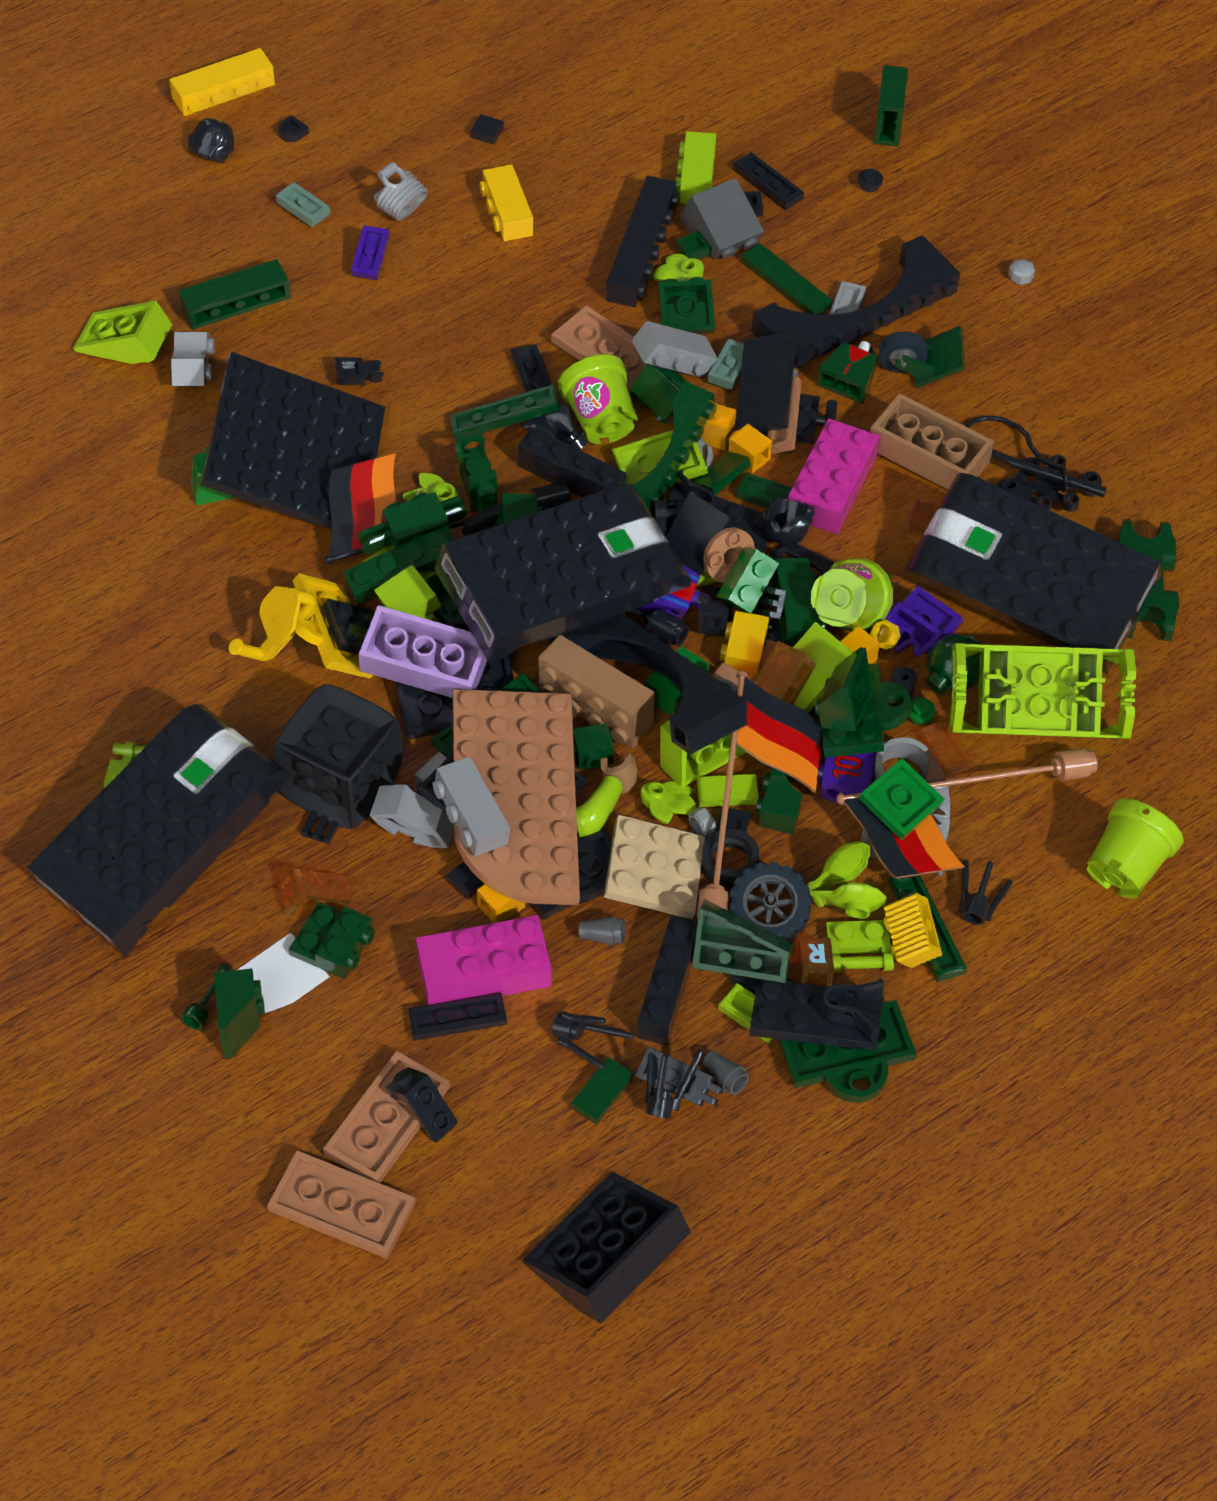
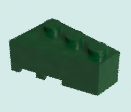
M704 899L699 910L692 968L785 983L789 974L793 943Z

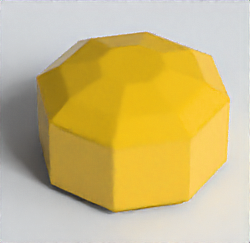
M885 619L875 623L870 632V635L880 642L879 647L885 650L895 647L901 637L899 627Z

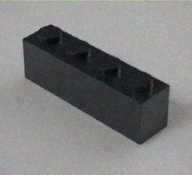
M534 427L518 444L519 467L551 483H565L569 492L581 498L626 484V472Z
M670 915L638 1018V1039L668 1046L693 963L698 921Z

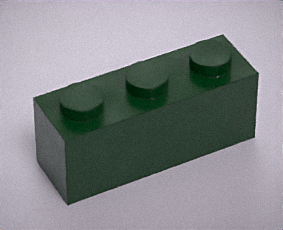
M775 558L779 565L770 579L772 588L786 591L781 618L778 619L782 643L786 647L795 646L815 622L825 629V622L818 617L820 615L811 604V590L816 581L814 569L810 568L809 558ZM773 594L774 600L777 601L778 595Z

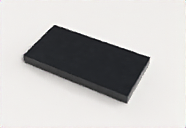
M794 331L744 340L735 431L742 429L747 424L759 432L788 428L797 339Z

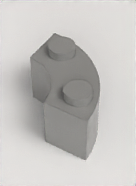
M174 332V352L171 358L172 386H205L207 381H212V365L209 364L210 354L215 353V340L210 338L209 332Z
M407 785L379 786L370 816L378 825L393 835H396L397 831L413 837V843L434 848L449 847L454 831V823H451L447 814L442 809L413 792Z

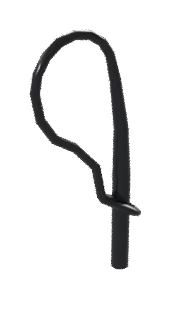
M992 415L974 418L965 425L970 428L982 421H997L1017 429L1025 437L1029 449L1036 458L1058 471L1016 459L992 449V457L1017 469L1059 483L1060 490L1063 493L1066 492L1067 487H1071L1102 498L1105 497L1107 487L1070 476L1066 466H1060L1042 457L1033 445L1030 434L1019 424L1004 417Z

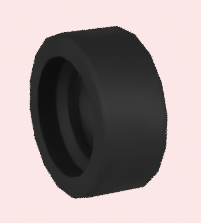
M726 828L724 848H737L748 856V863L743 868L736 870L721 868L719 885L724 888H733L735 880L743 874L745 869L749 867L754 868L759 863L760 850L756 841L748 833L739 829ZM720 830L707 838L702 851L701 867L705 877L712 883L716 864L712 859L713 854L718 848Z

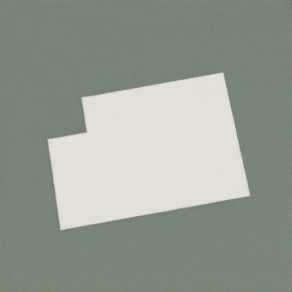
M291 933L237 969L252 968L254 980H261L265 1013L292 1004L330 977L324 970L289 955V948L295 940Z

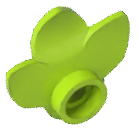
M673 254L666 257L667 264L658 267L652 278L662 282L666 279L689 281V279L694 277H702L704 266L699 259H689L683 254Z
M420 473L419 483L421 488L404 493L403 499L407 502L417 494L436 492L441 502L458 496V492L453 485L445 483L442 477L431 473Z
M669 781L664 784L648 782L641 789L640 795L643 804L649 808L653 817L663 823L668 824L673 817V813L689 815L691 811L696 809L695 802L690 797L693 789L689 785L681 787L675 781Z

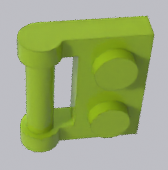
M884 920L826 922L825 929L831 973H841V970L870 968H883V971H893L894 958L891 952L890 934L884 925ZM881 953V956L840 957L843 954Z

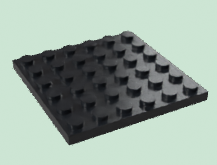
M231 352L227 360L200 485L332 529L328 495L331 471L377 458L385 406Z

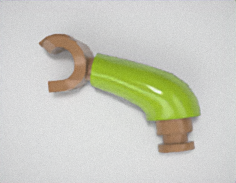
M631 753L621 765L610 768L607 758L601 759L604 779L589 799L576 808L577 833H579L581 839L598 833L610 817L620 795L629 792L636 786L638 770L635 758Z

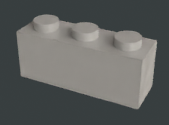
M646 321L632 339L644 363L702 378L718 359L706 336Z
M469 756L437 768L435 781L433 782L434 792L438 799H443L451 823H456L460 830L459 835L463 845L466 848H470L474 857L508 845L511 828L471 757Z

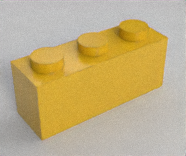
M513 165L483 170V181L479 182L482 197H487L488 213L494 215V228L496 232H500L503 242L533 236V215Z

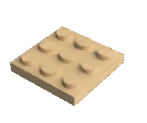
M618 815L615 820L604 898L692 919L696 912L705 836Z

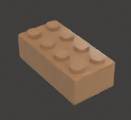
M900 393L871 427V433L880 435L878 454L946 489L950 488L958 473L979 477L990 463L994 440Z
M562 635L558 636L539 656V691L541 693L571 694L572 715H578L588 721L591 726L607 723L611 737L617 743L625 744L631 749L653 727L654 691Z

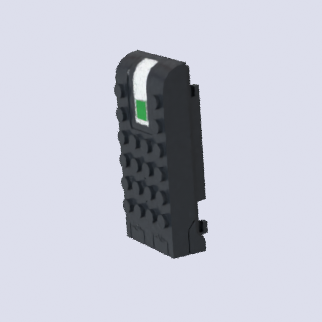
M958 473L907 563L903 574L1056 647L1121 649L1161 576V561L979 477ZM1103 659L1102 672L1108 674L1113 663Z
M631 484L618 485L444 543L434 568L489 663L504 658L507 654L515 652L517 648L536 641L540 643L655 602L659 597L690 587L692 581L634 485Z
M203 704L190 705L178 713L27 866V869L45 891L125 957L148 930L146 926L165 907L170 908L270 804L269 799L292 775Z

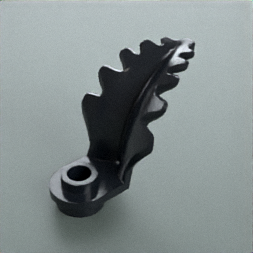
M565 404L559 406V411L529 419L523 424V427L526 429L534 427L579 450L588 442L585 438V432L583 430H576L573 427L570 408Z

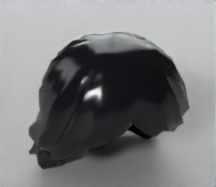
M217 118L201 120L193 133L188 136V150L200 158L204 157L207 160L225 163L224 160L234 150L232 128L227 122Z
M779 497L773 498V502L763 512V527L766 536L771 541L782 545H795L801 542L807 535L809 526L813 523V516L815 515L814 506L806 503L801 504L800 501L795 502L794 500H786Z

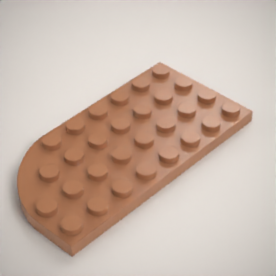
M453 689V762L471 757L511 828L508 845L474 857L470 848H466L463 845L459 835L460 830L456 823H454L455 842L464 862L483 883L511 899L531 904L579 905L580 889L571 694Z

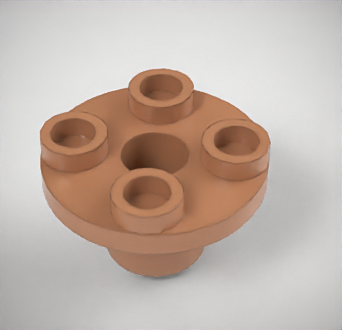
M736 527L726 528L718 532L710 540L704 552L703 564L706 573L714 580L724 583L743 548L755 549L751 536Z

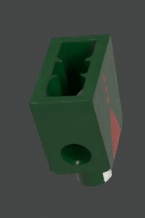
M861 341L857 347L842 343L820 365L817 386L863 404L876 369L877 356L872 354V345L865 341Z

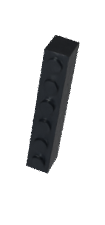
M646 176L606 282L607 302L636 308L639 298H644L647 288L646 279L650 280L654 267L652 263L653 261H658L660 254L659 244H664L667 233L666 225L670 226L672 222V208H677L680 193L676 192V181Z

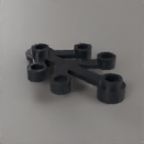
M1053 455L1050 458L1051 461L1060 466H1066V458L1062 455ZM1028 457L1024 459L1026 462L1040 465L1036 458ZM1050 466L1048 467L1049 469L1058 471V470L1055 469V468H1052V467H1050ZM1020 470L1013 479H1004L997 484L998 487L1050 511L1052 502L1062 506L1064 510L1069 512L1076 511L1079 506L1080 499L1078 495L1074 493L1063 495L1057 492L1061 491L1059 483L1038 477L1032 483H1025L1033 474ZM1093 471L1086 472L1080 478L1102 485L1099 474ZM1067 487V490H1074V489H1075V488ZM1079 490V492H1080L1081 494L1085 495V496H1088V497L1096 496V495H1093V494H1090V493H1087V492H1084V491ZM1030 493H1037L1041 496L1036 498L1030 495Z

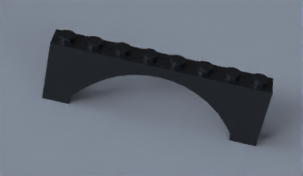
M921 235L902 244L899 264L903 267L902 276L891 292L880 301L866 308L842 314L803 313L782 308L773 303L753 312L751 331L756 337L794 331L797 335L794 368L803 366L808 361L824 356L838 348L842 343L848 344L859 337L867 336L874 330L888 326L892 322L904 316H909L923 307L931 306L938 300L952 296L957 292L961 273Z
M623 613L562 635L599 659L634 663L654 670L666 677L677 688L682 697L676 714L669 717L671 740L689 755L747 725L746 711L748 708L746 700L742 696L731 691L722 682L714 679L705 670L700 669L690 662L687 657H683L668 644L659 640L651 632L642 628ZM557 637L549 639V646Z

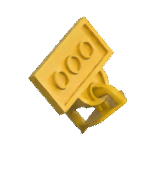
M300 573L292 580L295 589L275 586L263 599L260 606V618L268 638L260 647L247 645L241 639L236 638L230 642L228 647L232 655L265 662L273 659L297 633L305 641L318 647L325 668L369 679L373 676L372 674L360 671L358 654L338 650L322 609V605L327 599L351 604L344 585Z

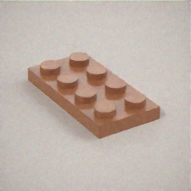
M587 305L551 334L552 343L579 361L597 354H611L619 357L624 363L627 372L626 385L629 394L632 395L634 393L630 390V387L647 364L642 361L632 342L634 336Z
M396 1051L323 1148L324 1155L360 1176L381 1183L421 1128V1124L409 1105L391 1098L385 1087L393 1081V1077L399 1071L407 1067L428 1074L442 1097L450 1088V1081Z
M297 1150L267 1207L268 1211L388 1259L416 1204V1199L411 1195Z

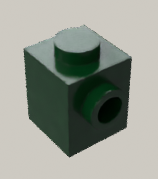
M607 723L573 729L574 759H576L579 770L600 767L602 758H607L609 764L613 763L614 746Z

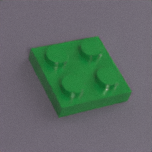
M903 758L865 789L858 798L901 840L934 813L945 801Z

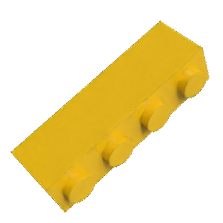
M261 48L169 79L172 99L184 116L275 85L273 65Z

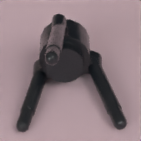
M965 859L963 861L965 867L962 869L961 902L958 912L962 913V918L968 923L982 925L985 921H991L993 912L1013 882L1010 879L1007 880L992 903L989 904L988 897L984 895L993 867V862L989 861L978 892L972 893L968 897L969 861Z
M564 1011L556 1015L552 1025V1035L559 1037L558 1045L569 1048L600 1069L605 1068L604 1063L571 1041L574 1039L579 1040L584 1030L629 1039L634 1038V1034L631 1032L590 1024H604L606 1019L603 1017L577 1015Z
M702 1049L697 1051L674 1098H672V1091L663 1089L668 1055H662L657 1087L654 1088V1055L652 1053L648 1054L647 1092L644 1103H647L645 1113L669 1119L672 1110L679 1111L680 1101L704 1052Z

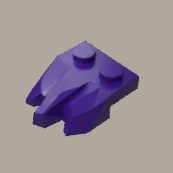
M919 586L912 591L903 603L898 602L885 618V620L899 627L901 637L897 645L892 647L895 654L913 646V653L917 658L928 653L939 639L951 635L963 622L962 616Z

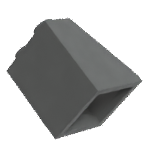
M736 178L692 195L679 216L690 233L699 231L711 245L712 251L709 256L712 260L720 257L727 259L736 254L737 250L742 248L749 250L755 247L764 233Z

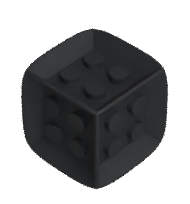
M321 685L310 694L291 717L276 742L273 754L274 761L292 775L279 788L280 792L288 800L311 813L312 810L318 812V817L321 818L322 815L327 816L328 822L332 823L334 820L338 822L340 827L355 829L370 815L379 786L392 785L399 772L403 757L402 733L399 722L383 708L352 692L334 685Z

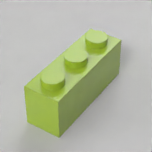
M686 131L685 142L680 141L679 157H683V159H678L677 175H681V177H676V192L680 193V203L687 204L692 195L712 188L716 133Z

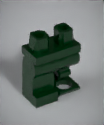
M482 434L459 438L455 444V461L459 465V474L469 500L470 512L480 513L498 504L497 474L495 470H492L491 462L487 458L485 438ZM471 442L479 443L474 448H465V446Z

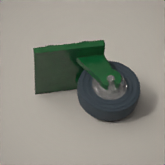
M957 326L926 340L912 332L890 334L880 343V362L889 371L910 373L915 377V386L917 388L965 369L963 328Z

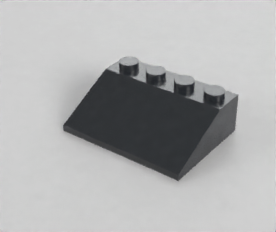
M612 1172L523 1259V1262L579 1312L601 1324L674 1251L691 1231L678 1205Z

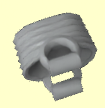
M390 162L377 173L385 187L378 191L373 198L377 202V208L392 216L396 221H402L408 217L425 200L428 193L427 187H424V184H421L410 171H403L394 162ZM394 173H398L401 181L397 184L388 181V178Z

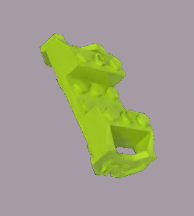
M962 643L952 645V700L949 733L1131 739L1135 718V707L1132 706V703H1135V698L1133 697L1135 694L1134 689H1136V684H1133V681L1136 679L1134 649ZM980 652L976 728L963 721L967 696L965 658ZM1103 659L1119 665L1121 678L1120 691H1118L1120 710L1117 724L1100 730L1101 707H1105V702H1102V683H1105V678H1102Z

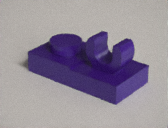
M363 225L351 269L352 276L378 280L390 235L389 229Z

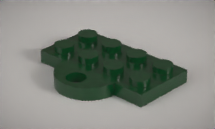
M879 663L869 664L873 693L856 732L823 728V751L825 758L883 752V731L896 728L909 718L912 706L908 691L898 684L881 682ZM895 703H901V704H902V705L896 706V707L891 706L892 704H895Z
M897 1000L882 1003L876 1051L777 1039L794 1089L825 1082L834 1095L842 1100L854 1103L866 1102L878 1096L885 1087L888 1066L915 1060L917 1055ZM862 1079L870 1087L862 1091L857 1090L852 1085V1082Z

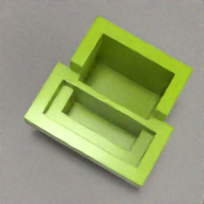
M410 565L374 590L383 607L437 622L433 612L440 608L441 604L436 594L413 565Z

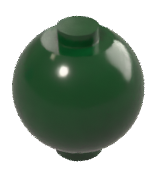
M951 634L942 637L931 647L927 657V669L930 675L925 681L932 690L940 695H943L947 690L952 691V645L955 643L981 644L975 637ZM980 652L965 658L967 671L966 690L972 688L979 681Z

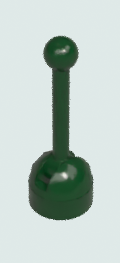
M221 964L218 967V972L230 971V967L227 964ZM215 980L200 1003L189 1004L182 1012L180 1019L187 1027L199 1031L206 1024L208 1010L205 1006L215 991Z

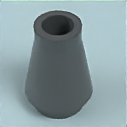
M615 915L589 921H580L579 938L616 946L617 943H624L625 920L618 919Z
M715 1050L710 1051L704 1057L702 1064L715 1077L719 1086L724 1088V1092H730L735 1095L745 1088L749 1081V1075L746 1073L744 1066L720 1055Z

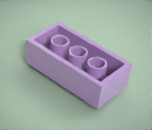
M379 605L359 652L360 671L451 698L453 689L476 690L487 662L471 632Z

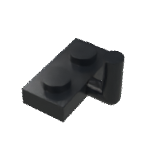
M800 394L795 442L813 444L815 427H824L828 418L836 421L838 403L835 400L827 401L825 416L818 415L820 396Z

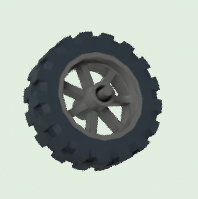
M762 862L756 864L754 868L749 867L745 869L743 874L737 877L731 889L729 911L787 941L794 940L804 930L811 911L810 889L803 882L804 878L799 873H794L792 871L793 868L785 865L782 867L777 862H770V864L766 865ZM766 884H774L778 888L774 893H769ZM760 886L764 897L761 898L750 893ZM784 889L789 893L791 899L778 900V896ZM747 900L762 906L749 913ZM793 905L789 917L778 908ZM763 912L766 915L765 924L757 921L754 917ZM776 914L783 922L770 924L771 916Z

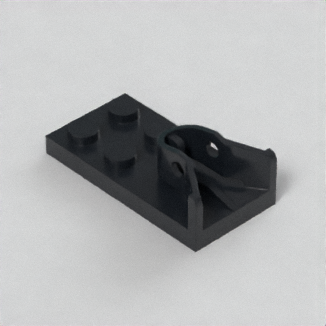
M683 470L678 471L676 486L666 501V508H673L674 500H686L689 493L692 492L732 517L726 528L736 527L747 532L753 539L755 549L764 554L771 540L766 536L763 527L762 512L714 496L705 487L692 483L683 474ZM667 520L666 522L667 533L672 526L673 520Z
M878 978V981L862 985L837 984L823 986L758 979L750 1024V1036L876 1051L884 980Z

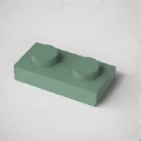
M295 182L275 195L277 204L312 228L331 214L330 206Z
M731 339L727 340L717 361L708 374L709 383L733 390L741 376L743 343Z

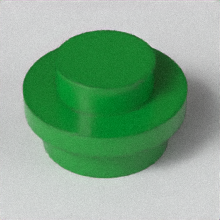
M921 697L911 700L912 711L909 720L919 726L928 724L935 716L936 709L934 704L930 700Z

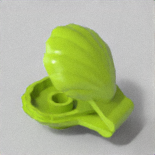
M862 841L849 842L835 849L823 867L821 876L815 881L808 883L810 897L817 907L821 908L825 905L836 906L844 909L845 913L850 917L863 919L868 918L870 912L878 910L887 903L886 895L878 888L868 884L848 883L856 879L867 867L870 857V846ZM835 885H841L834 891H829Z

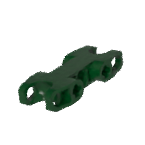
M1123 519L1120 527L1119 543L1161 561V576L1127 638H1133L1136 623L1150 621L1160 629L1163 641H1171L1179 609L1178 591L1164 590L1163 571L1173 572L1176 564V540L1172 533L1171 525L1169 522H1160L1158 535L1154 538H1144L1134 531L1131 519Z

